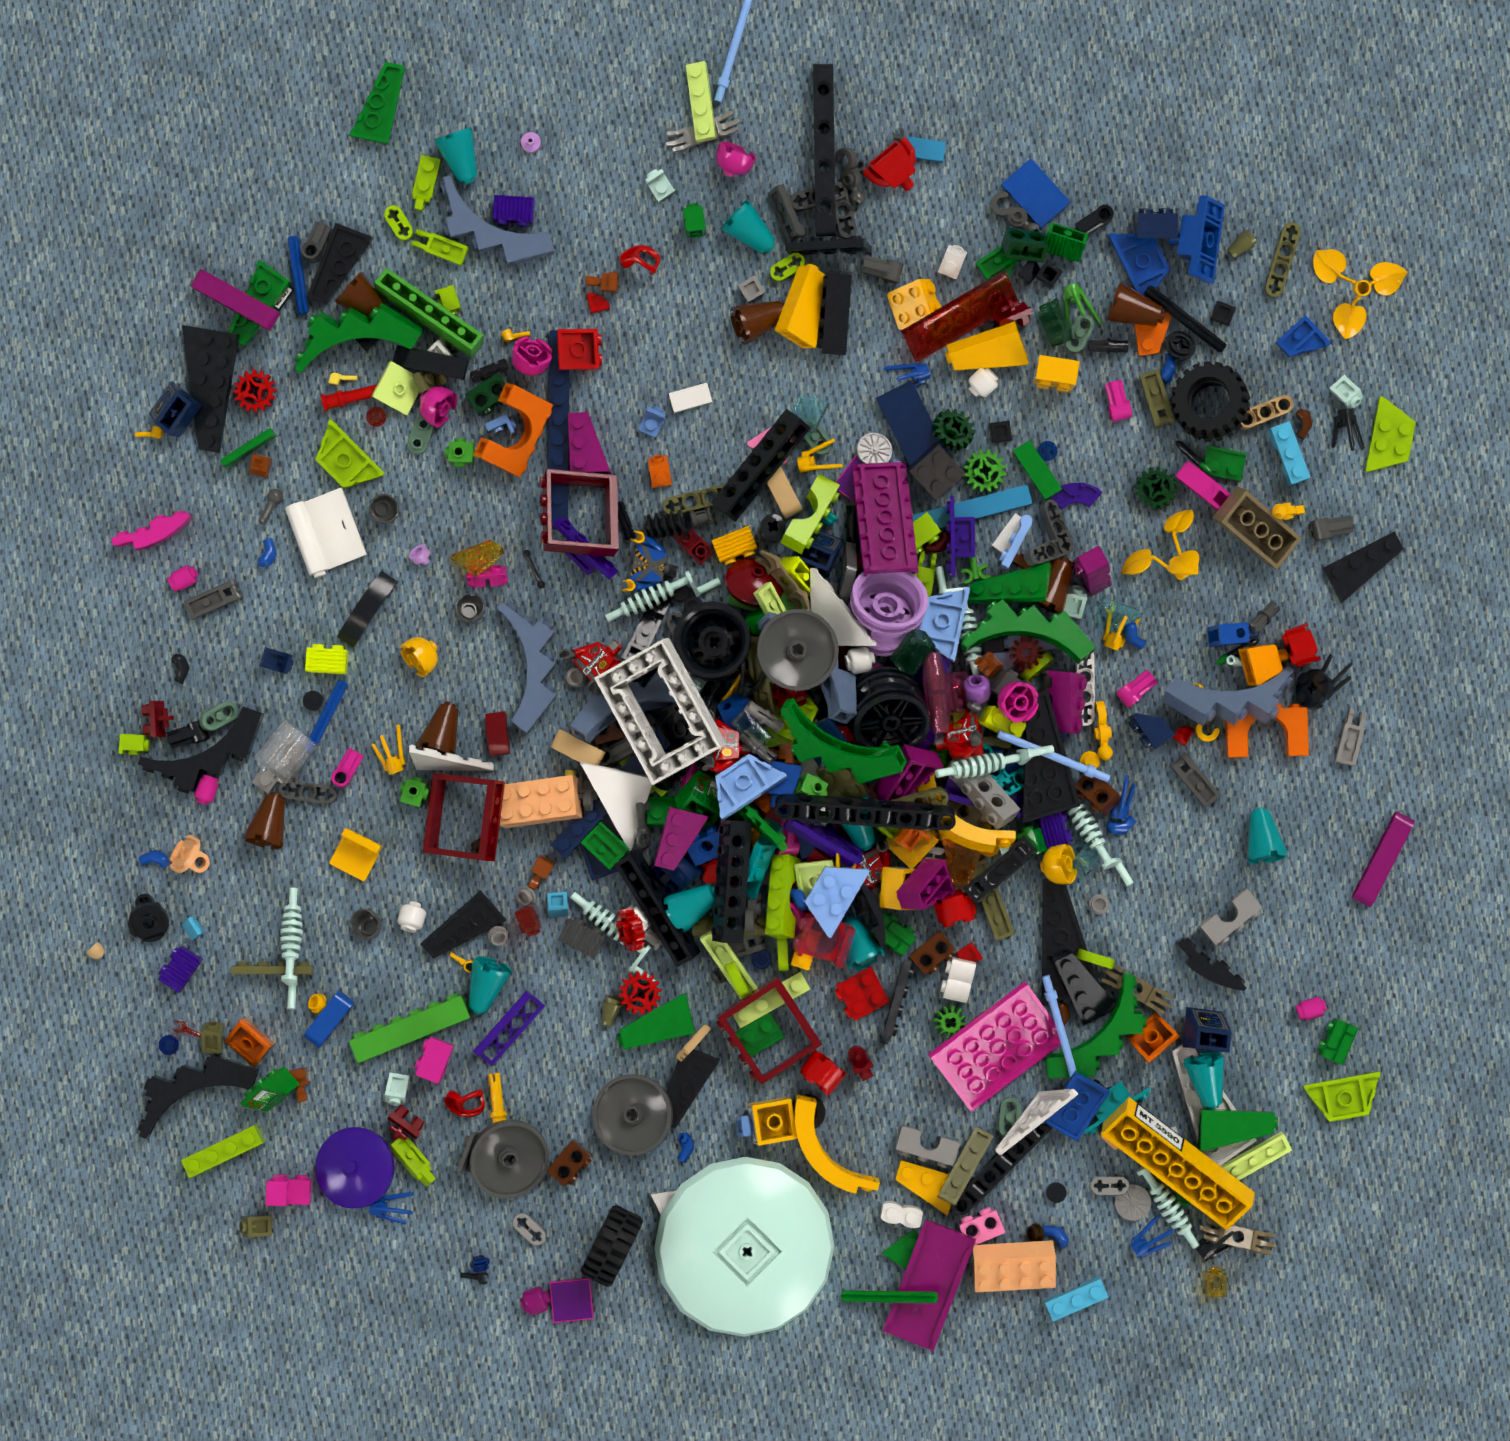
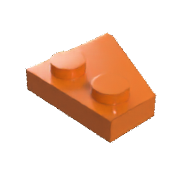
M1165 312L1162 324L1158 323L1157 326L1134 324L1138 357L1159 354L1172 317L1169 313Z

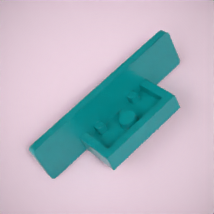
M767 819L772 824V829L775 832L777 830L782 832L783 827L771 819ZM760 834L758 842L755 843L749 859L747 896L751 899H756L776 848L762 834Z
M1122 1081L1109 1088V1095L1095 1114L1098 1120L1088 1126L1083 1135L1088 1133L1090 1136L1098 1131V1125L1103 1123L1128 1097L1139 1102L1150 1096L1148 1092L1151 1091L1150 1087H1147L1131 1097Z

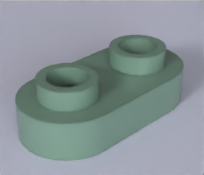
M1080 315L1076 318L1065 339V347L1069 352L1078 353L1084 348L1094 329L1092 317ZM1085 322L1087 328L1082 329L1080 323ZM1077 340L1078 346H1072L1071 341Z
M422 415L416 418L407 442L409 450L414 454H422L427 450L435 426L429 423L426 428H421V422L425 421ZM416 440L421 441V445L419 447L414 446V442Z
M811 418L803 420L808 426L813 427V431L811 433L807 432L803 437L811 449L818 446L819 442L830 440L816 420ZM832 444L816 451L815 453L818 455L827 454L830 451Z
M222 702L201 714L199 718L200 726L207 731L216 730L233 721L237 717L238 709L232 702ZM225 708L228 711L227 715H224L223 710ZM208 717L211 719L210 724L206 722Z
M1007 1097L1000 1104L998 1129L1004 1137L1008 1133L1005 1130V1125L1010 1123L1013 1126L1020 1117L1021 1105L1016 1098ZM1009 1103L1014 1105V1109L1008 1111L1006 1108Z

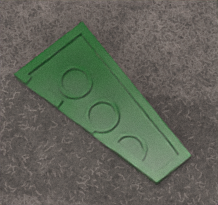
M258 260L257 269L249 281L250 285L246 294L274 308L292 283L261 260ZM236 313L228 333L239 334L238 343L245 347L260 326Z

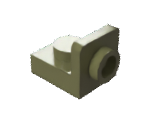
M425 371L412 375L420 393L427 392L435 386L440 387L448 383L444 375Z
M209 1021L203 1024L201 1030L202 1053L222 1054L224 1023Z
M271 1215L242 1216L239 1227L244 1237L272 1236Z

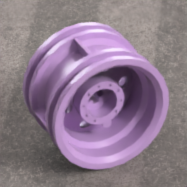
M862 572L856 578L853 585L848 608L851 610L850 613L867 630L866 633L876 642V646H865L869 652H873L877 656L886 657L895 656L910 649L916 642L921 622L928 606V595L921 580L911 572L867 574L865 577Z

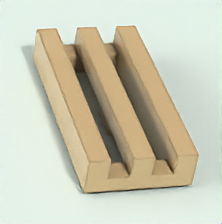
M707 1024L703 1025L676 1055V1058L682 1062L711 1028Z

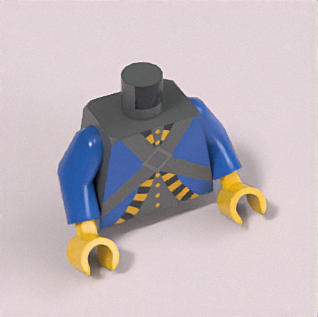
M634 530L633 532L638 534V538L636 540L631 538L630 540L637 543L630 579L622 580V582L628 584V588L622 589V591L642 592L641 590L645 588L647 592L650 586H653L655 589L657 588L656 584L663 583L664 575L676 577L678 565L667 563L668 555L665 554V549L655 539L644 535L641 531Z

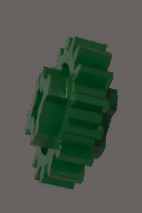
M946 409L945 412L941 411L934 419V424L931 427L932 430H935L933 437L939 438L937 443H944L943 448L950 446V451H953L955 447L958 451L962 447L967 448L974 439L973 435L976 431L972 429L974 423L968 422L970 417L965 418L963 411L958 414L957 409H954L953 412L949 409Z
M1159 466L1156 467L1155 471H1153L1152 467H1149L1148 473L1144 470L1141 472L1143 478H1136L1139 484L1134 485V488L1138 489L1134 495L1141 497L1138 503L1145 502L1144 508L1151 505L1152 510H1155L1156 506L1162 510L1163 504L1170 505L1169 499L1175 500L1176 497L1172 493L1178 492V489L1173 488L1177 481L1171 480L1174 475L1170 474L1168 476L1166 474L1167 469L1160 472ZM1150 476H1158L1155 480L1146 479ZM1165 480H1166V482L1168 483L1169 491H1168V489L1165 488V485H1164V481H1165ZM1160 481V483L1158 484V489L1160 491H1157L1152 495L1153 487H1151V485L1154 486ZM1143 487L1147 490V497L1143 493ZM1155 497L1165 498L1162 501H1153Z

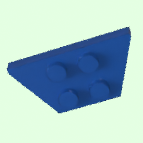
M1111 233L1108 235L1134 290L1144 295L1148 286L1151 285L1156 288L1170 270L1156 239L1136 238L1135 233Z

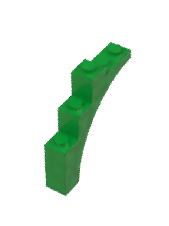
M383 303L378 308L374 307L369 317L349 307L347 312L343 310L338 321L319 310L317 315L312 314L307 322L309 326L307 333L310 335L304 343L306 346L303 352L299 351L294 359L296 362L294 369L302 373L310 361L322 351L351 339H384L412 349L421 335L423 327Z
M1003 599L998 603L994 601L987 607L988 611L985 617L988 621L984 619L977 625L978 629L974 633L970 631L961 638L962 643L960 645V648L966 653L976 645L993 638L1026 636L1040 639L1056 646L1067 653L1077 664L1092 654L1096 648L1065 611L1060 615L1057 612L1047 621L1033 605L1029 609L1027 607L1023 608L1017 616Z
M794 698L786 699L781 708V715L787 721L791 735L795 737L791 748L799 762L821 756V761L829 773L851 767L852 775L856 777L859 784L900 773L907 763L899 745L864 747L847 743L824 732L801 711Z
M1122 971L1118 1001L1111 1016L1102 1028L1090 1039L1071 1048L1076 1070L1084 1076H1096V1070H1099L1100 1066L1099 1058L1095 1056L1120 1055L1119 1049H1123V1040L1119 1035L1143 1034V1028H1146V1017L1142 1016L1140 1010H1134V1008H1137V997L1133 996V988H1136L1137 985L1136 976H1133L1131 971ZM1063 1052L1047 1054L1045 1056L1046 1075L1048 1078L1070 1077Z

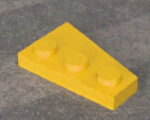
M900 1160L895 1180L948 1216L951 1204L937 1196L949 1174Z

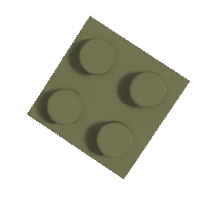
M826 766L818 767L816 770L817 775L824 782L828 783L826 789L828 796L860 798L868 796L870 792L865 782L858 783L856 777L852 775L851 767L829 773Z

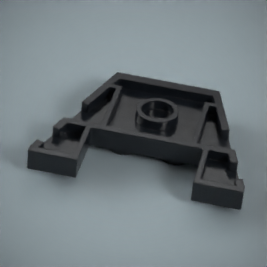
M677 703L645 713L644 715L650 726L652 727L656 724L675 750L700 737L690 733L689 725L683 714L679 713L678 710L680 709ZM691 765L673 774L678 782L685 778Z

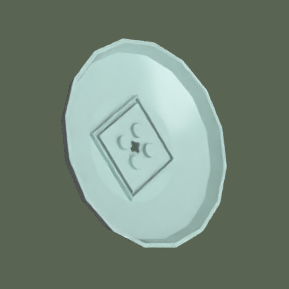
M741 1157L712 1163L679 1186L661 1213L654 1250L661 1284L680 1312L709 1331L745 1337L778 1330L810 1307L828 1279L835 1245L828 1210L808 1181L780 1163ZM744 1247H751L750 1251L752 1254L750 1256L748 1254L742 1255Z

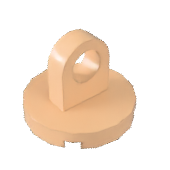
M193 835L185 836L186 840L179 841L170 856V861L172 862L170 868L176 873H183L188 868L198 873L206 871L210 862L208 856L199 851L200 840ZM198 857H201L203 860L200 867L195 866V860Z

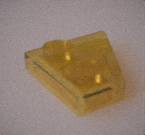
M490 539L452 554L450 558L453 563L474 577H477L502 556L505 551L502 546Z

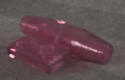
M940 652L924 653L923 657L925 703L933 734L949 733L950 711L951 713H963L970 710L967 708L968 701L964 694V682L968 678L967 671L949 672L946 674Z

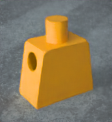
M1275 644L1238 649L1247 684L1258 686L1283 671L1281 662L1289 658L1287 650L1284 648L1278 650Z

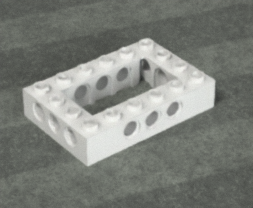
M669 637L660 640L594 678L652 785L727 745ZM657 667L660 678L663 677L670 690V696H673L680 709L678 710L679 713H682L687 721L690 733L694 736H700L669 752L667 755L628 683Z

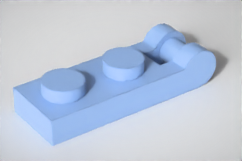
M1024 515L1020 518L1018 532H1013L1008 541L1011 543V546L1008 550L1004 549L999 560L1002 561L1001 567L1008 569L1032 524L1031 516Z

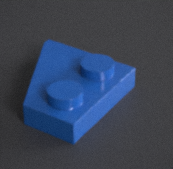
M1306 315L1275 342L1288 357L1327 347L1331 344Z

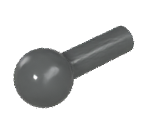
M272 489L267 494L268 503L258 520L261 524L265 525L275 505L280 504L283 500V494L278 489Z

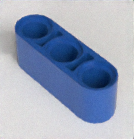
M339 990L303 1036L320 1048L355 1002Z

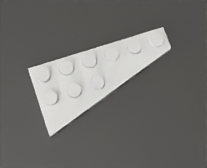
M1182 1043L1172 1050V1055L1198 1143L1199 1108L1207 1109V1107L1202 1106L1183 1061L1190 1055H1194V1058L1200 1056L1195 1049L1182 1047ZM1223 1091L1222 1104L1217 1109L1236 1110ZM1254 1138L1201 1152L1221 1166L1257 1140Z

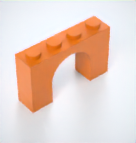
M505 383L498 401L513 408L521 415L524 422L523 434L520 440L510 447H503L481 437L473 456L513 476L521 477L527 468L529 457L535 451L537 439L543 433V426L552 413L553 404L514 384Z
M1278 704L1279 713L1275 720L1281 724L1285 732L1286 756H1309L1307 707H1302L1301 704H1290V708H1282V704ZM1247 714L1235 726L1225 720L1226 758L1248 757V731L1253 722L1257 720L1256 718Z

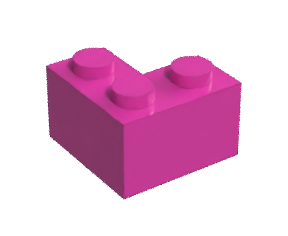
M433 1036L429 1040L426 1039L422 1046V1051H425L423 1057L417 1059L414 1067L417 1070L415 1075L439 1084L449 1064L448 1061L454 1044Z
M275 1174V1176L267 1180L266 1205L311 1204L312 1179H308L307 1175H295V1178H287V1174Z

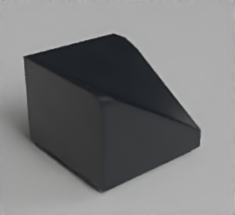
M1046 260L1035 278L1051 290L1063 271Z
M1028 261L1019 271L1018 276L1029 285L1040 271V267L1037 262Z

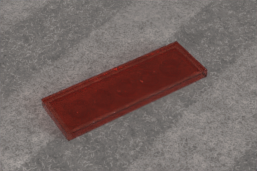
M1005 271L1000 272L903 329L901 333L914 361L917 363L990 320L993 314L1001 311L1000 307L1005 305V298L1009 297L1012 302L1018 300Z

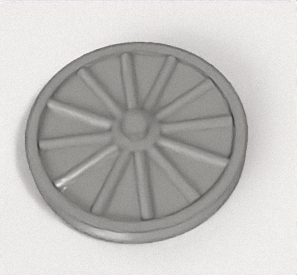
M868 433L857 444V456L863 464L888 463L892 456V445L884 435Z
M1130 1184L1126 1194L1116 1195L1115 1207L1119 1215L1124 1219L1137 1221L1149 1213L1151 1197L1143 1187Z

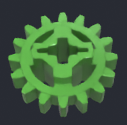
M980 449L979 455L973 452L971 454L973 459L967 458L966 462L969 466L965 465L963 469L968 472L963 476L969 477L967 485L973 483V490L979 487V491L982 493L986 488L987 492L990 493L991 487L997 490V483L1003 484L1004 481L1001 477H1005L1007 473L1002 472V470L1006 468V465H1001L1003 458H996L997 452L991 455L990 449H988L986 454H983L982 449ZM987 458L994 461L995 464L992 465L989 462H987ZM979 460L978 468L972 470L974 462ZM983 464L986 469H990V471L987 474V477L984 473H980V471L983 468ZM998 472L997 478L991 483L992 474ZM974 478H980L983 480V484L977 482Z

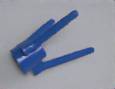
M918 362L884 367V370L911 369V373L899 376L897 380L900 381L912 377L913 381L917 380V382L913 383L915 387L925 384V380L930 379V372L926 363L920 365Z
M1129 775L1125 776L1120 802L1110 811V817L1126 819V814L1129 812V806L1136 784L1133 783L1125 803Z
M408 1192L383 1196L376 1203L370 1205V1215H376V1218H383L405 1225L407 1223L405 1220L386 1215L387 1212L411 1215L413 1211L388 1208V1202L384 1201L413 1196L414 1193Z
M1159 1214L1138 1235L1132 1238L1134 1242L1130 1245L1138 1258L1141 1256L1145 1257L1152 1252L1172 1245V1242H1167L1151 1248V1245L1172 1234L1174 1229L1161 1234L1149 1242L1145 1237L1141 1239L1160 1218Z

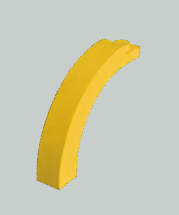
M935 774L929 777L930 781L927 784L922 783L916 788V793L936 787ZM937 793L936 798L938 801L942 800L940 794ZM929 795V796H927V798H928L929 804H932V803H931V799H930V795ZM917 798V802L925 803L924 799ZM956 815V824L953 829L946 831L938 830L945 837L963 847L989 853L994 852L995 846L1001 848L1012 846L1016 839V831L979 828L963 821ZM950 816L942 817L943 820H948L950 818Z
M796 1094L794 1119L797 1138L811 1166L828 1182L845 1191L856 1194L858 1186L867 1192L878 1191L879 1178L845 1169L828 1156L818 1141L814 1128L816 1098Z

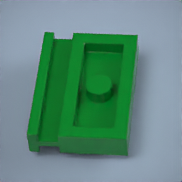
M1207 445L1204 462L1208 464L1212 471L1211 474L1207 475L1241 482L1247 453Z
M675 796L648 797L647 801L650 802L649 806H651V809L647 811V827H664L669 806L677 808Z
M601 821L580 842L609 870L629 851V848Z
M770 1012L735 1032L751 1057L785 1038Z

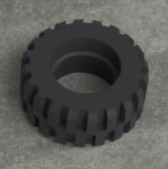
M1206 361L1204 366H1200L1197 363L1193 365V370L1189 371L1186 369L1183 372L1185 376L1183 378L1178 377L1176 380L1177 387H1173L1171 392L1173 398H1171L1172 412L1180 426L1188 435L1191 434L1198 440L1203 438L1205 442H1211L1212 439L1221 441L1223 440L1222 436L1227 435L1229 438L1234 435L1232 431L1235 429L1239 431L1242 427L1241 422L1247 420V411L1250 410L1251 405L1249 402V392L1241 376L1228 365L1223 366L1221 362H1215L1214 365L1210 361ZM1208 386L1223 387L1229 395L1226 408L1214 417L1203 418L1198 416L1192 407L1197 393Z
M613 1205L580 1270L582 1275L606 1287L612 1286L642 1226L643 1219L618 1205Z

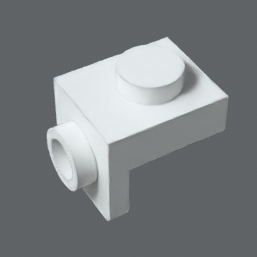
M949 245L938 272L957 279L967 252L960 246Z

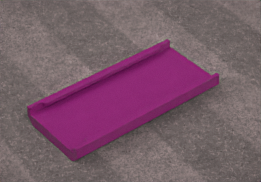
M903 462L857 464L853 466L852 477L863 576L865 577L867 574L915 572V574H918L919 569L906 464Z
M925 1220L898 1291L937 1292L938 1302L893 1303L882 1332H887L933 1352L976 1239L931 1220Z

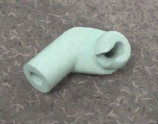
M1233 655L1227 657L1226 661L1229 665L1236 668L1243 667L1241 658Z

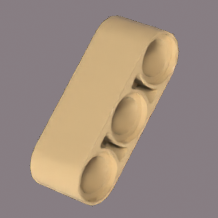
M1283 395L1250 408L1247 411V415L1251 420L1250 425H1245L1241 422V429L1248 430L1287 414L1293 408V400L1289 396ZM1282 400L1287 403V410L1279 408V401ZM1261 408H1266L1269 411L1267 418L1260 415Z
M780 466L766 484L786 520L802 512L803 509Z
M561 729L558 730L550 746L580 763L586 762L600 765L605 751Z

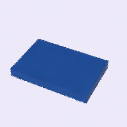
M1031 158L1001 184L1002 188L1021 208L1025 209L1027 215L1040 227V230L1071 203Z
M1075 1070L1063 1090L1074 1089L1078 1095L1046 1119L1044 1123L1078 1141L1110 1091Z

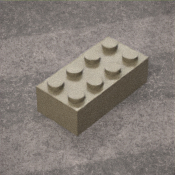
M1237 486L1212 517L1267 566L1276 570L1302 539L1282 520L1273 517L1272 512L1247 490Z

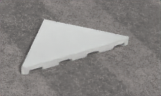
M810 568L811 611L823 617L831 625L836 634L838 646H876L875 640L869 637L866 633L867 630L854 618L848 606L842 599L838 598L832 586L819 574V570L817 568Z
M409 745V753L416 770L494 771V764L491 762H481V760L469 757L466 761L456 754L445 753L444 756L434 749L423 748L422 751L415 749V745Z
M581 762V767L596 791L618 834L631 851L638 828L636 803H646L652 787L648 776Z
M1074 1089L1039 1091L996 1147L995 1151L1002 1155L1076 1097L1078 1093Z

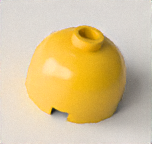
M413 637L400 645L399 648H403L400 653L411 670L413 665L419 671L416 673L418 676L423 678L435 669L438 662L436 652L438 649L433 641H428L422 637Z
M1060 844L1050 847L1045 852L1040 868L1049 881L1055 884L1074 882L1077 869H1073V862H1076V857L1072 847Z

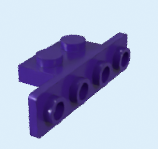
M950 496V501H946V513H950L951 521H947V533H951V541H947V553H951V561H947V573H951V578H955V558H975V517H955L954 496Z
M563 516L552 523L566 538V541L590 543ZM565 553L587 575L597 568L610 580L619 572L615 565L604 556Z

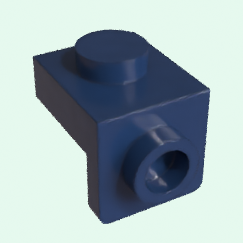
M265 647L259 666L288 674V671L293 666V655Z

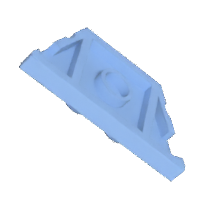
M965 587L963 590L946 592L940 596L928 597V606L921 623L919 638L954 663L970 587Z
M748 754L715 776L720 818L722 821L787 779V775Z
M825 866L805 900L806 905L829 938L833 936L870 872L869 869Z

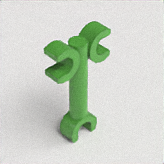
M976 556L975 558H968L970 570L962 569L960 571L961 574H969V579L964 580L963 584H969L972 580L980 578L984 580L991 577L990 575L984 576L982 574V569L988 568L987 564L981 565L978 569Z

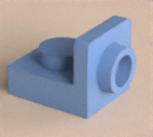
M656 406L652 408L647 407L638 431L657 438L666 419V415L663 414L664 410Z
M507 414L485 424L489 433L497 434L505 430L504 426L507 425L511 434H516L514 431L517 428L513 417L508 418Z
M749 1115L735 1117L738 1137L752 1136L753 1123L749 1119Z

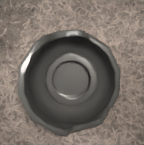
M379 494L370 501L369 514L377 523H391L399 515V504L391 495Z
M466 593L455 604V614L464 623H475L481 620L485 613V602L479 594Z
M369 909L355 911L349 921L352 925V933L361 940H371L377 937L382 926L380 917Z

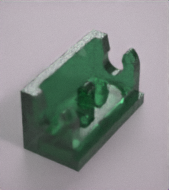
M1055 298L1039 306L1040 312L1037 315L1051 346L1055 347L1073 340L1072 329L1058 299Z
M913 629L907 633L889 659L893 661L899 671L903 673L906 669L909 675L914 676L936 645L926 631Z

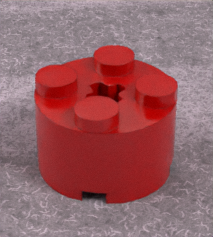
M1308 623L1284 630L1285 634L1281 636L1285 648L1290 647L1291 653L1288 655L1292 666L1296 665L1297 668L1321 660L1320 656L1316 657L1315 655L1318 648L1311 630L1306 631V627L1309 626Z
M962 889L954 890V894L947 895L945 899L937 900L933 904L938 923L943 924V927L953 926L959 920L968 922L975 919L974 915L977 913L975 903L966 892H962Z
M816 1049L800 1068V1073L812 1084L815 1082L819 1089L828 1096L834 1092L847 1075L842 1068L839 1069L836 1063Z

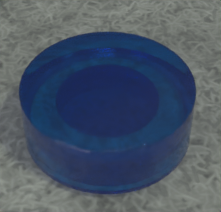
M1044 441L1039 445L1037 452L1043 461H1051L1057 456L1058 449L1055 443Z
M763 949L753 953L752 963L756 968L765 969L771 964L772 957L767 950Z

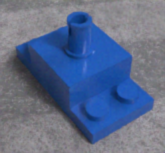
M1200 195L1196 207L1197 215H1183L1178 238L1168 239V242L1171 246L1178 245L1177 255L1190 261L1188 265L1190 276L1205 283L1214 284L1225 205L1209 196Z

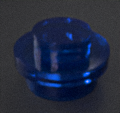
M165 1035L159 1041V1049L165 1055H172L179 1048V1041L173 1035Z
M483 1255L476 1256L470 1262V1267L473 1268L474 1272H483L489 1268L490 1260Z

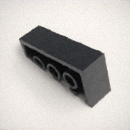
M828 270V275L823 277V288L826 289V297L822 296L821 308L825 309V317L821 316L820 328L824 329L823 337L819 336L818 348L822 349V354L846 355L852 272Z

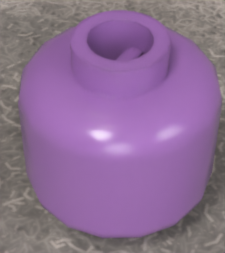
M975 674L965 680L964 694L966 700L972 699V703L982 704L990 698V683L985 676Z

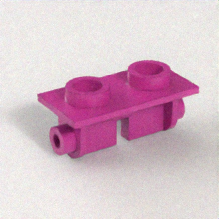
M493 565L490 568L472 567L470 570H467V584L472 586V588L486 587V580L489 579L490 586H504V583H508L507 567H502V565Z

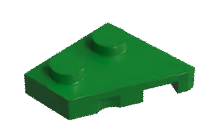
M1002 246L977 261L975 265L997 296L1019 259L1005 258Z

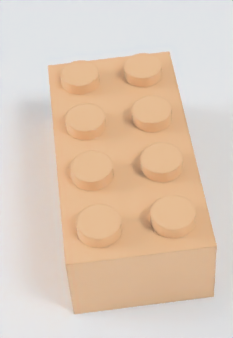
M574 775L505 784L500 826L503 828L583 818L581 801L578 794V778Z
M1053 1240L974 1245L972 1249L975 1292L1056 1288V1255Z

